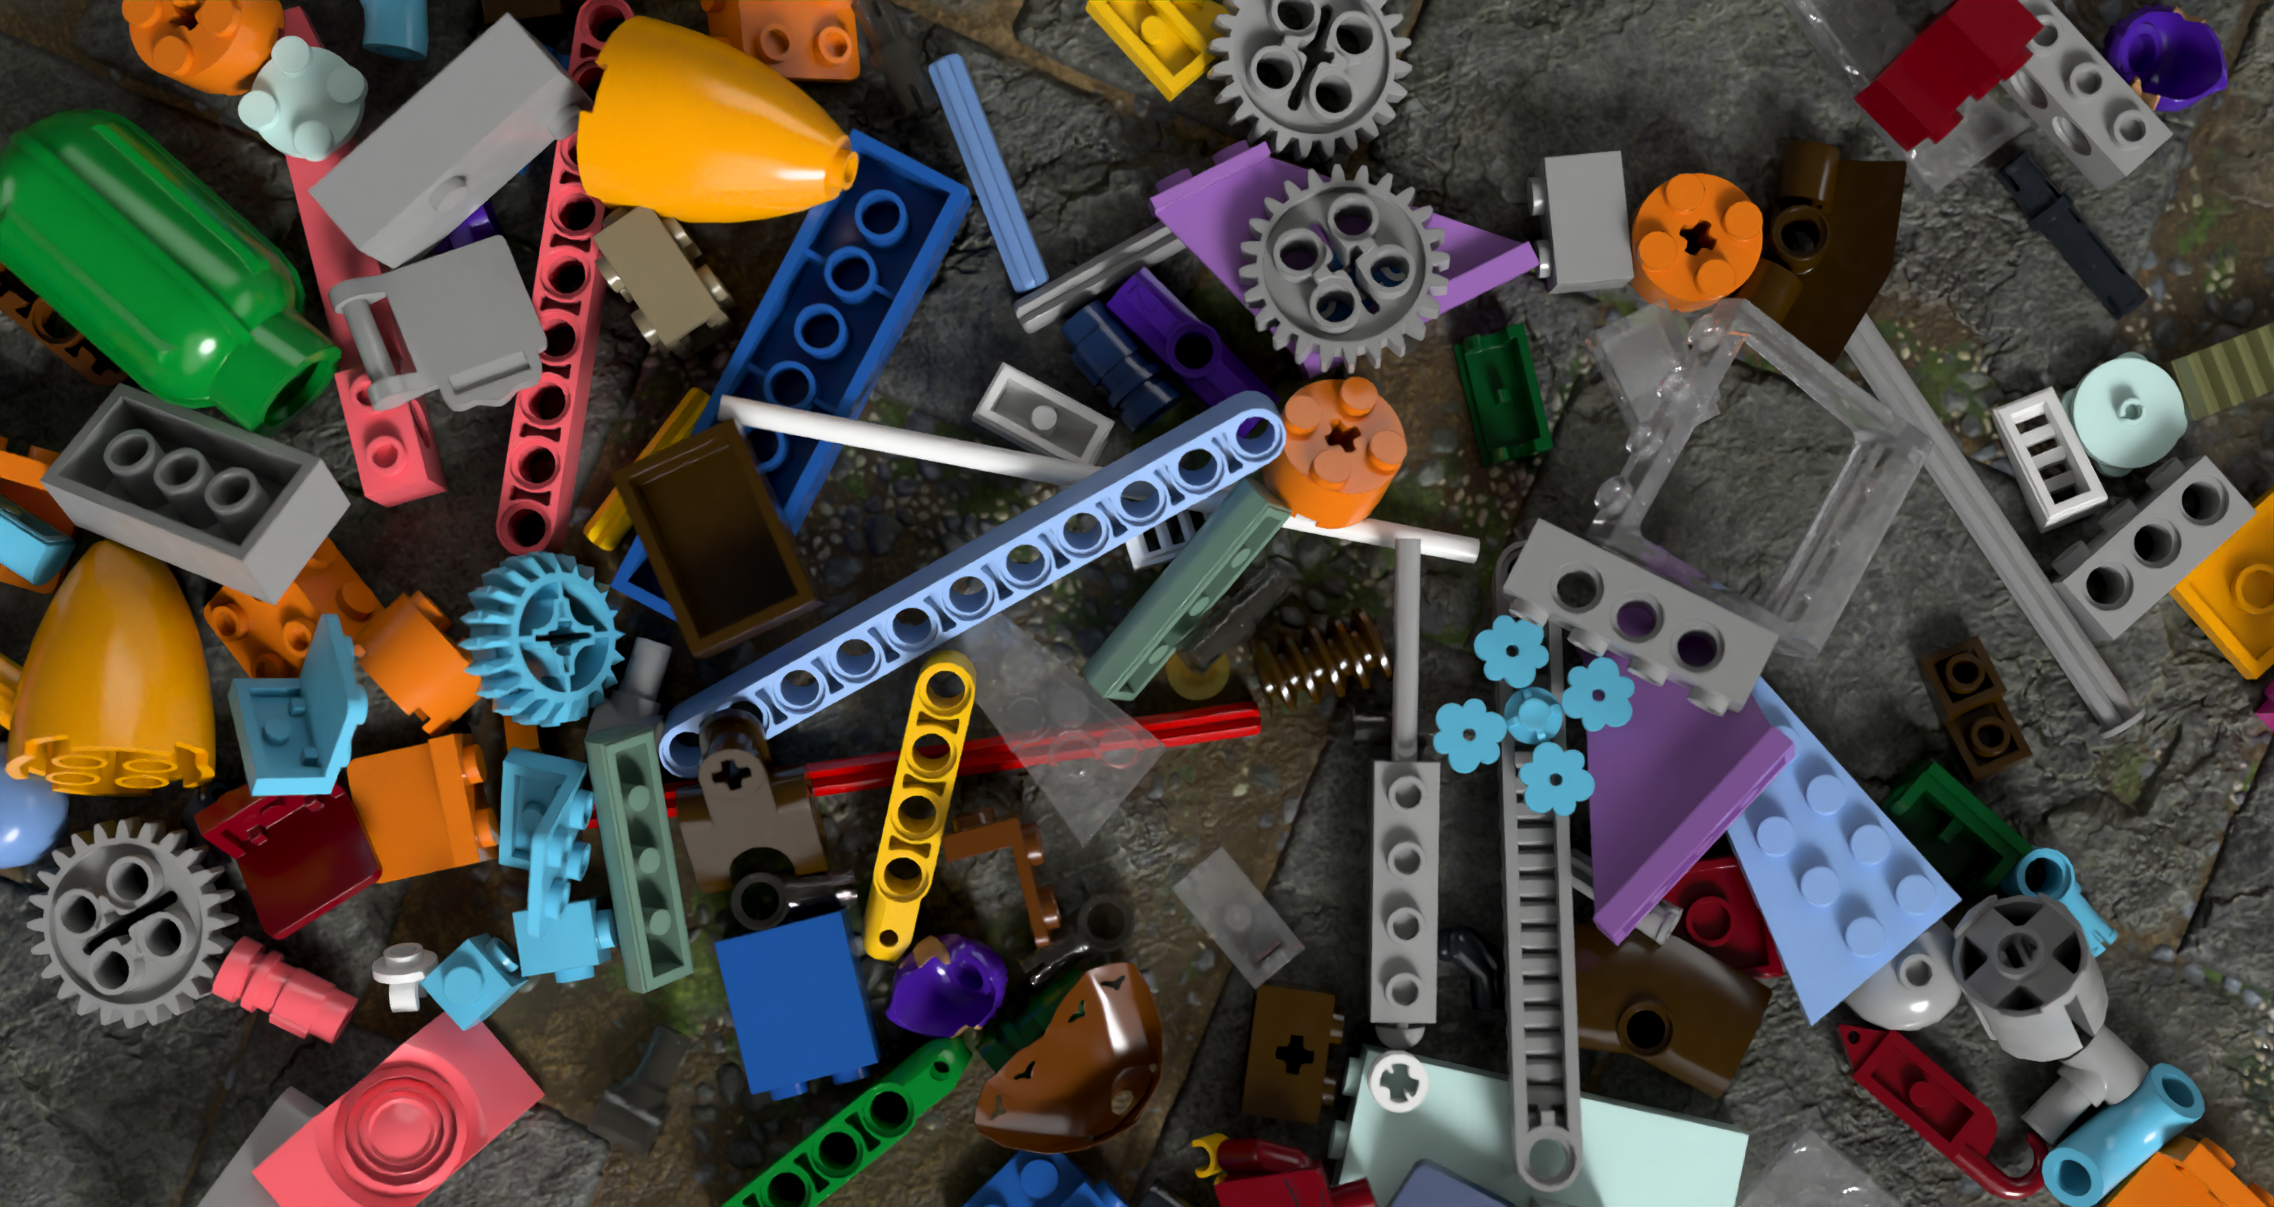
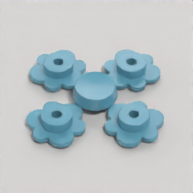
M1501 615L1494 620L1492 630H1484L1477 635L1473 645L1474 652L1479 659L1486 662L1483 672L1489 680L1499 681L1504 678L1508 685L1520 690L1515 692L1507 701L1504 718L1498 713L1486 712L1485 704L1476 698L1467 700L1463 707L1456 703L1443 705L1438 710L1435 718L1437 728L1440 731L1433 738V747L1440 754H1448V762L1453 770L1465 774L1474 771L1480 762L1492 764L1499 758L1500 748L1497 743L1505 737L1507 729L1517 740L1523 743L1539 744L1532 753V762L1525 763L1518 772L1519 780L1527 786L1524 791V802L1535 813H1545L1553 809L1559 816H1568L1575 810L1576 802L1584 801L1592 795L1595 782L1592 775L1582 769L1585 760L1581 752L1571 749L1564 753L1562 748L1556 743L1547 742L1558 733L1563 719L1562 710L1569 717L1581 718L1583 727L1590 732L1599 731L1605 724L1611 727H1621L1632 716V706L1628 698L1633 695L1635 685L1629 677L1619 676V668L1612 659L1599 657L1594 659L1587 668L1577 666L1568 673L1567 681L1570 687L1562 694L1560 703L1553 694L1543 688L1527 687L1535 678V668H1542L1549 660L1548 650L1540 645L1544 637L1543 628L1523 619L1515 623L1512 617ZM1506 648H1514L1517 655L1515 657L1509 656ZM1599 692L1602 695V701L1594 700L1592 693ZM1463 732H1472L1474 739L1472 741L1465 740ZM1554 775L1559 778L1560 783L1558 786L1550 783V776Z

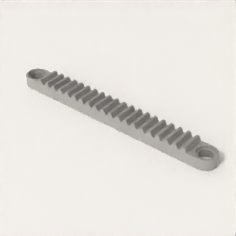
M1527 540L1514 542L1505 548L1494 565L1492 574V624L1501 615L1512 617L1515 623L1521 620L1509 611L1512 602L1502 598L1503 586L1508 578V567L1510 563L1518 559ZM1559 586L1558 589H1557V592H1558L1559 598L1561 599L1560 586ZM1547 620L1543 627L1544 637L1540 645L1548 650L1549 660L1542 668H1535V678L1527 687L1543 688L1553 694L1560 703L1561 696L1564 693L1562 627ZM1506 648L1509 656L1515 657L1517 655L1514 648ZM1503 678L1495 681L1494 702L1496 704V713L1504 718L1507 701L1520 689L1511 687ZM1562 710L1563 719L1558 733L1547 742L1556 743L1565 753L1567 751L1565 713ZM1507 729L1505 737L1497 743L1500 748L1497 778L1499 781L1498 804L1500 807L1499 830L1501 833L1500 856L1502 859L1500 876L1503 888L1501 905L1503 908V958L1505 961V1011L1507 1014V1064L1509 1067L1508 1091L1510 1094L1508 1109L1511 1121L1512 1161L1514 1170L1523 1183L1535 1190L1555 1192L1564 1190L1575 1181L1581 1171L1583 1159L1569 815L1559 816L1553 809L1545 813H1535L1526 806L1524 791L1527 786L1519 780L1518 772L1525 763L1532 762V753L1539 744L1523 743L1517 740ZM1554 775L1550 776V783L1558 786L1560 783L1559 778ZM1545 1138L1553 1139L1559 1143L1565 1154L1563 1169L1556 1176L1550 1178H1543L1537 1175L1530 1167L1528 1159L1533 1144Z

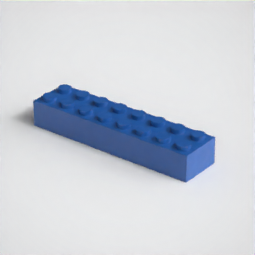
M853 128L849 139L852 151H855L858 155V170L852 186L848 190L842 189L835 199L810 209L690 436L723 422L718 421L722 395L858 420L972 204L968 187ZM745 426L796 537L844 444ZM637 534L610 587L677 621ZM737 644V645H735V646H733V647H731V648L736 649L739 644Z

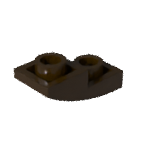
M1978 635L1918 660L1917 664L1931 703L1969 785L2030 759L2033 754L2003 699L2007 689Z

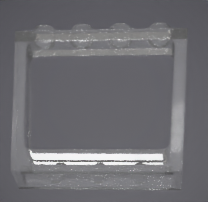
M1721 298L1712 313L1703 315L1691 327L1688 341L1693 347L1683 365L1669 371L1659 383L1657 395L1662 401L1651 421L1641 423L1628 437L1626 449L1631 456L1620 475L1611 477L1599 488L1595 496V505L1600 510L1585 537L1614 555L1780 635L1772 652L1816 660L1932 450L1935 441L1849 380L1747 299ZM1743 342H1746L1842 421L1854 434V443L1763 608L1649 542L1642 536L1640 531V525Z

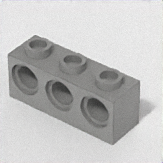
M2206 455L2182 461L2177 457H2173L2160 465L2145 480L2151 487L2134 503L2128 498L2114 506L2099 520L2098 524L2103 530L2087 545L2082 540L2074 543L2051 563L2056 572L2048 580L2091 642L2115 640L2257 514L2255 509ZM2187 487L2197 494L2200 501V509L2195 518L2190 517L2182 506V494ZM2140 528L2150 535L2153 542V551L2147 561L2137 554L2134 547V538ZM2093 570L2100 573L2106 582V594L2099 603L2089 596L2086 588L2087 578Z

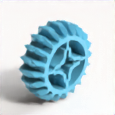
M546 551L529 552L526 556L509 557L506 561L500 562L499 568H493L489 572L482 574L484 587H478L475 591L468 593L476 610L470 611L459 618L471 628L470 637L458 645L471 651L473 661L464 672L470 673L473 676L480 675L481 681L476 695L483 696L486 699L493 698L492 712L501 713L503 716L511 715L512 722H517L521 725L540 724L541 727L560 726L561 722L577 721L581 717L588 715V708H595L597 705L605 703L603 689H608L610 686L618 683L611 670V666L625 660L615 650L616 640L626 633L614 627L613 617L621 608L606 603L605 599L610 585L594 582V567L584 566L583 564L577 565L575 556H567L565 554L554 555V553H547ZM535 637H551L552 641L538 642Z

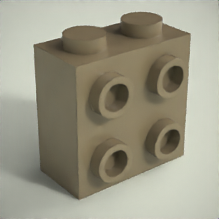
M638 206L632 211L619 207L602 221L604 229L592 238L603 255L594 260V262L616 293L620 292L628 303L635 300L639 309L630 315L652 347L656 345L663 355L672 351L687 363L739 328L729 314L731 310L738 306L718 275L714 274L707 264L698 268L693 261L703 253L682 222L677 221L673 217L659 218L653 209Z

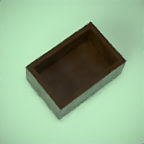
M732 417L610 473L693 657L707 659L825 604L747 430L735 418Z

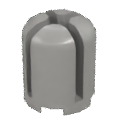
M2037 892L2039 898L2017 895L1998 900L1996 895H1991L1969 909L1954 930L1953 936L1956 939L1952 956L1955 970L1954 977L1980 1026L1991 1040H1998L2002 1050L2016 1058L2039 1062L2069 1057L2083 1048L2073 1024L2086 1034L2094 1037L2105 1021L2109 1000L2102 973L2083 928L2066 905L2044 893Z

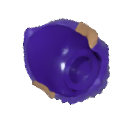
M2159 3L2151 7L2147 4L2139 10L2133 11L2127 17L2118 19L2115 25H2110L2109 32L2105 35L2102 52L2103 58L2152 111H2181L2194 105L2204 97L2217 91L2225 90L2228 84L2227 65L2217 35L2206 23L2205 18L2187 15L2177 5L2174 7L2169 5L2163 7Z
M957 933L938 937L930 935L921 940L914 947L913 951L906 955L897 966L892 981V994L885 1014L889 1020L901 1028L935 1039H954L968 1028L982 1030L983 1025L987 1024L988 1018H995L996 1010L1002 1008L1005 984L1008 981L1006 976L1008 970L1004 965V960L999 953L994 952L989 945L982 943L978 939L964 937Z

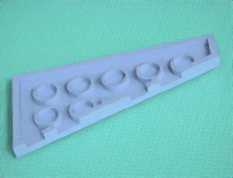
M1759 675L1751 694L1771 727L1774 725L1794 742L1795 757L1725 831V834L1754 902L1761 911L1776 946L1775 950L1782 967L1789 976L1801 1004L1799 1006L1807 1025L1811 1027L1962 899Z

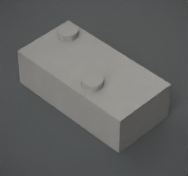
M507 12L308 192L359 251L393 269H398L419 262L555 139L563 140L578 130L580 110L587 111L595 103L548 49Z
M122 383L116 386L39 480L76 526L274 606L351 505L321 458L189 408L166 403L154 395Z

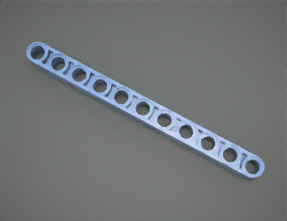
M1244 391L1231 396L679 703L669 712L664 723L659 744V757L663 766L671 774L680 778L699 777L698 763L702 757L700 747L683 745L676 739V735L683 732L699 734L703 721L712 713L723 709H731L730 706L739 701L754 703L761 709V712L755 715V717L761 722L766 739L768 740L1268 464L1280 455L1286 440V431L1275 404L1268 396L1258 391ZM1259 416L1269 420L1266 431L1257 438L1244 439L1236 434L1239 425L1247 418ZM1192 449H1205L1212 454L1209 463L1196 471L1180 467L1179 461L1186 452ZM1135 481H1146L1155 487L1152 495L1140 502L1126 500L1121 494L1127 485ZM1077 513H1089L1098 519L1096 525L1090 531L1084 533H1074L1064 526L1067 519ZM1022 544L1032 545L1041 551L1040 556L1034 562L1028 564H1018L1012 561L1008 554L1013 548ZM964 576H974L985 584L983 589L972 595L960 594L951 586L958 578ZM911 607L923 610L929 617L922 624L910 626L901 623L895 616L901 610ZM850 639H861L868 642L873 649L862 656H851L845 653L840 648V645ZM795 670H805L811 673L817 681L812 685L801 687L791 684L785 678V675Z

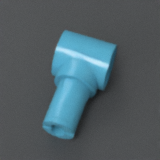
M2032 846L2033 848L2027 855L2022 857L2002 879L1999 886L2009 897L2022 895L2039 898L2037 894L2039 892L2066 905L2080 922L2094 957H2097L2106 950L2101 943L2105 941L2106 944L2111 945L2118 937V932L2113 927H2110L2080 894L2082 887L2075 880L2074 869L2068 858L2058 850ZM2039 859L2045 867V880L2040 888L2032 892L2026 885L2024 875L2030 862Z

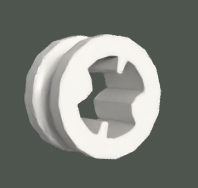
M1389 1050L1380 1054L1372 1062L1368 1071V1087L1374 1099L1383 1108L1392 1112H1407L1415 1109L1425 1099L1429 1089V1077L1424 1066L1413 1054L1403 1050ZM1393 1064H1405L1406 1073L1416 1081L1410 1093L1405 1088L1402 1089L1404 1094L1402 1098H1391L1388 1086L1380 1082L1382 1073L1386 1069L1391 1074L1394 1072L1391 1066Z

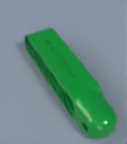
M959 1037L954 1039L933 1038L883 1077L875 1080L726 1198L719 1207H816L907 1135L921 1114L952 1091L973 1053ZM935 1062H945L949 1067V1071H939L935 1066ZM885 1091L899 1093L908 1105L907 1117L899 1122H889L882 1119L875 1109L876 1096ZM832 1132H843L852 1137L857 1146L856 1158L848 1162H839L832 1159L825 1149L824 1140L826 1135ZM784 1172L796 1174L805 1185V1198L796 1202L783 1200L775 1190V1176Z

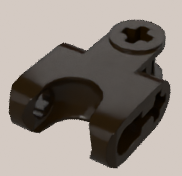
M723 709L712 713L703 721L699 730V747L702 754L698 763L700 784L676 789L679 825L701 892L711 894L731 890L733 884L730 877V866L734 858L743 851L754 847H769L781 851L788 856L797 875L806 876L827 872V833L806 763L775 769L764 728L758 718L750 712L740 709Z

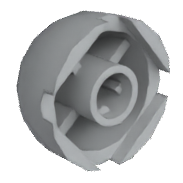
M1940 918L1842 1000L1843 1003L1858 1018L1886 1030L1914 1031L1939 1022L1957 1005L1962 994V990L1954 977L1955 970L1952 961L1956 942L1953 936L1954 932Z

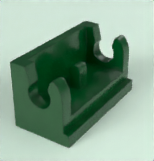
M1524 323L1504 327L1500 332L1486 336L1472 335L1465 338L1460 344L1454 345L1452 348L1481 468L1543 455L1554 448Z
M1916 760L1877 805L1929 864L1967 897L1972 898L1979 890L1985 895L1988 894L2002 881L2016 863L2033 848L1935 761Z

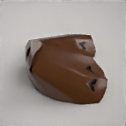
M1130 962L1105 964L1089 969L1081 976L1056 1008L1052 1021L1046 1028L1044 1035L1019 1050L995 1075L984 1082L977 1101L974 1123L979 1133L1003 1147L1042 1154H1056L1088 1149L1111 1139L1137 1124L1161 1080L1163 1033L1149 985L1135 964ZM1120 976H1125L1118 990L1110 986L1100 985L1102 981L1113 982ZM1081 1000H1084L1083 1009L1085 1015L1069 1023V1018L1078 1011ZM1032 1061H1035L1029 1079H1014L1016 1075L1025 1072L1027 1066ZM1152 1063L1156 1065L1153 1073L1149 1067ZM1122 1091H1131L1133 1100L1129 1107L1121 1114H1115L1111 1106L1114 1096ZM999 1094L1001 1095V1103L1005 1113L990 1120V1115L996 1110V1097ZM1086 1134H1090L1093 1136V1139L1085 1141L1084 1137Z

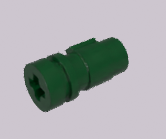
M1076 965L1057 981L1051 982L1024 1007L1025 1010L1012 1022L1008 1018L998 1025L1002 1030L998 1035L990 1032L975 1046L976 1050L995 1073L1019 1050L1044 1035L1046 1028L1052 1021L1056 1008L1083 975ZM1081 1000L1078 1011L1069 1018V1023L1085 1015L1083 1009L1084 1000ZM1032 1061L1027 1066L1026 1071L1016 1075L1014 1079H1029L1035 1061Z

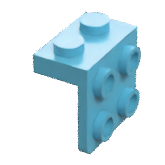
M322 614L320 616L299 678H233L228 699L251 796L331 794L340 768L347 767L350 762L351 739L357 724L365 722L368 699L365 687L356 683L352 669L354 663L353 641L349 635H343L337 614Z
M512 747L503 761L498 864L530 871L527 935L542 938L552 919H562L567 908L570 885L573 879L581 881L587 871L591 844L583 842V830L588 826L592 815L594 795L592 791L586 790L587 763Z

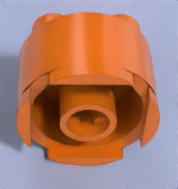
M123 0L122 14L125 20L129 22L131 40L140 58L158 73L209 94L235 96L249 92L260 70L272 59L271 53L277 42L279 29L285 31V16L279 0Z
M1703 173L1679 174L1657 187L1633 211L1628 219L1634 278L1630 280V283L1644 300L1666 311L1682 313L1714 305L1735 291L1749 278L1760 258L1763 242L1762 213L1741 189L1718 176ZM1686 233H1690L1697 238L1696 246L1700 250L1694 255H1690L1685 251L1687 240L1683 236Z
M1356 376L1346 380L1328 379L1308 384L1294 393L1280 415L1286 431L1285 445L1280 455L1261 467L1262 478L1265 486L1293 510L1290 513L1292 517L1295 518L1298 513L1306 518L1317 521L1315 526L1320 528H1346L1361 522L1371 514L1395 477L1407 455L1404 430L1393 408L1378 395L1374 384L1365 378Z
M420 590L411 597L403 592L352 638L354 655L360 657L357 661L358 664L408 716L414 712L422 721L430 717L431 719L422 729L433 738H437L483 697L476 695L481 677L480 675L473 676L470 673L464 672L473 661L472 653L458 645L466 639L465 637L455 643L445 633L454 625L447 615Z

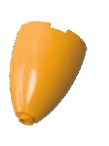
M635 16L624 21L611 34L596 59L599 68L606 70L596 94L593 112L580 110L577 134V160L581 182L586 194L599 198L611 210L624 207L632 211L636 207L642 206L653 209L659 218L673 217L677 221L690 223H734L763 220L801 212L831 201L841 193L842 189L848 190L855 180L858 170V155L855 151H852L849 137L830 115L798 86L766 64L729 44L695 30L647 16Z
M105 537L104 541L94 543L68 573L50 602L33 637L20 675L12 709L5 770L15 780L28 779L30 772L45 776L47 781L52 782L53 791L90 796H152V788L164 787L169 784V781L182 779L183 787L195 789L197 786H203L204 783L211 782L215 777L216 725L211 680L203 644L192 611L176 577L165 561Z

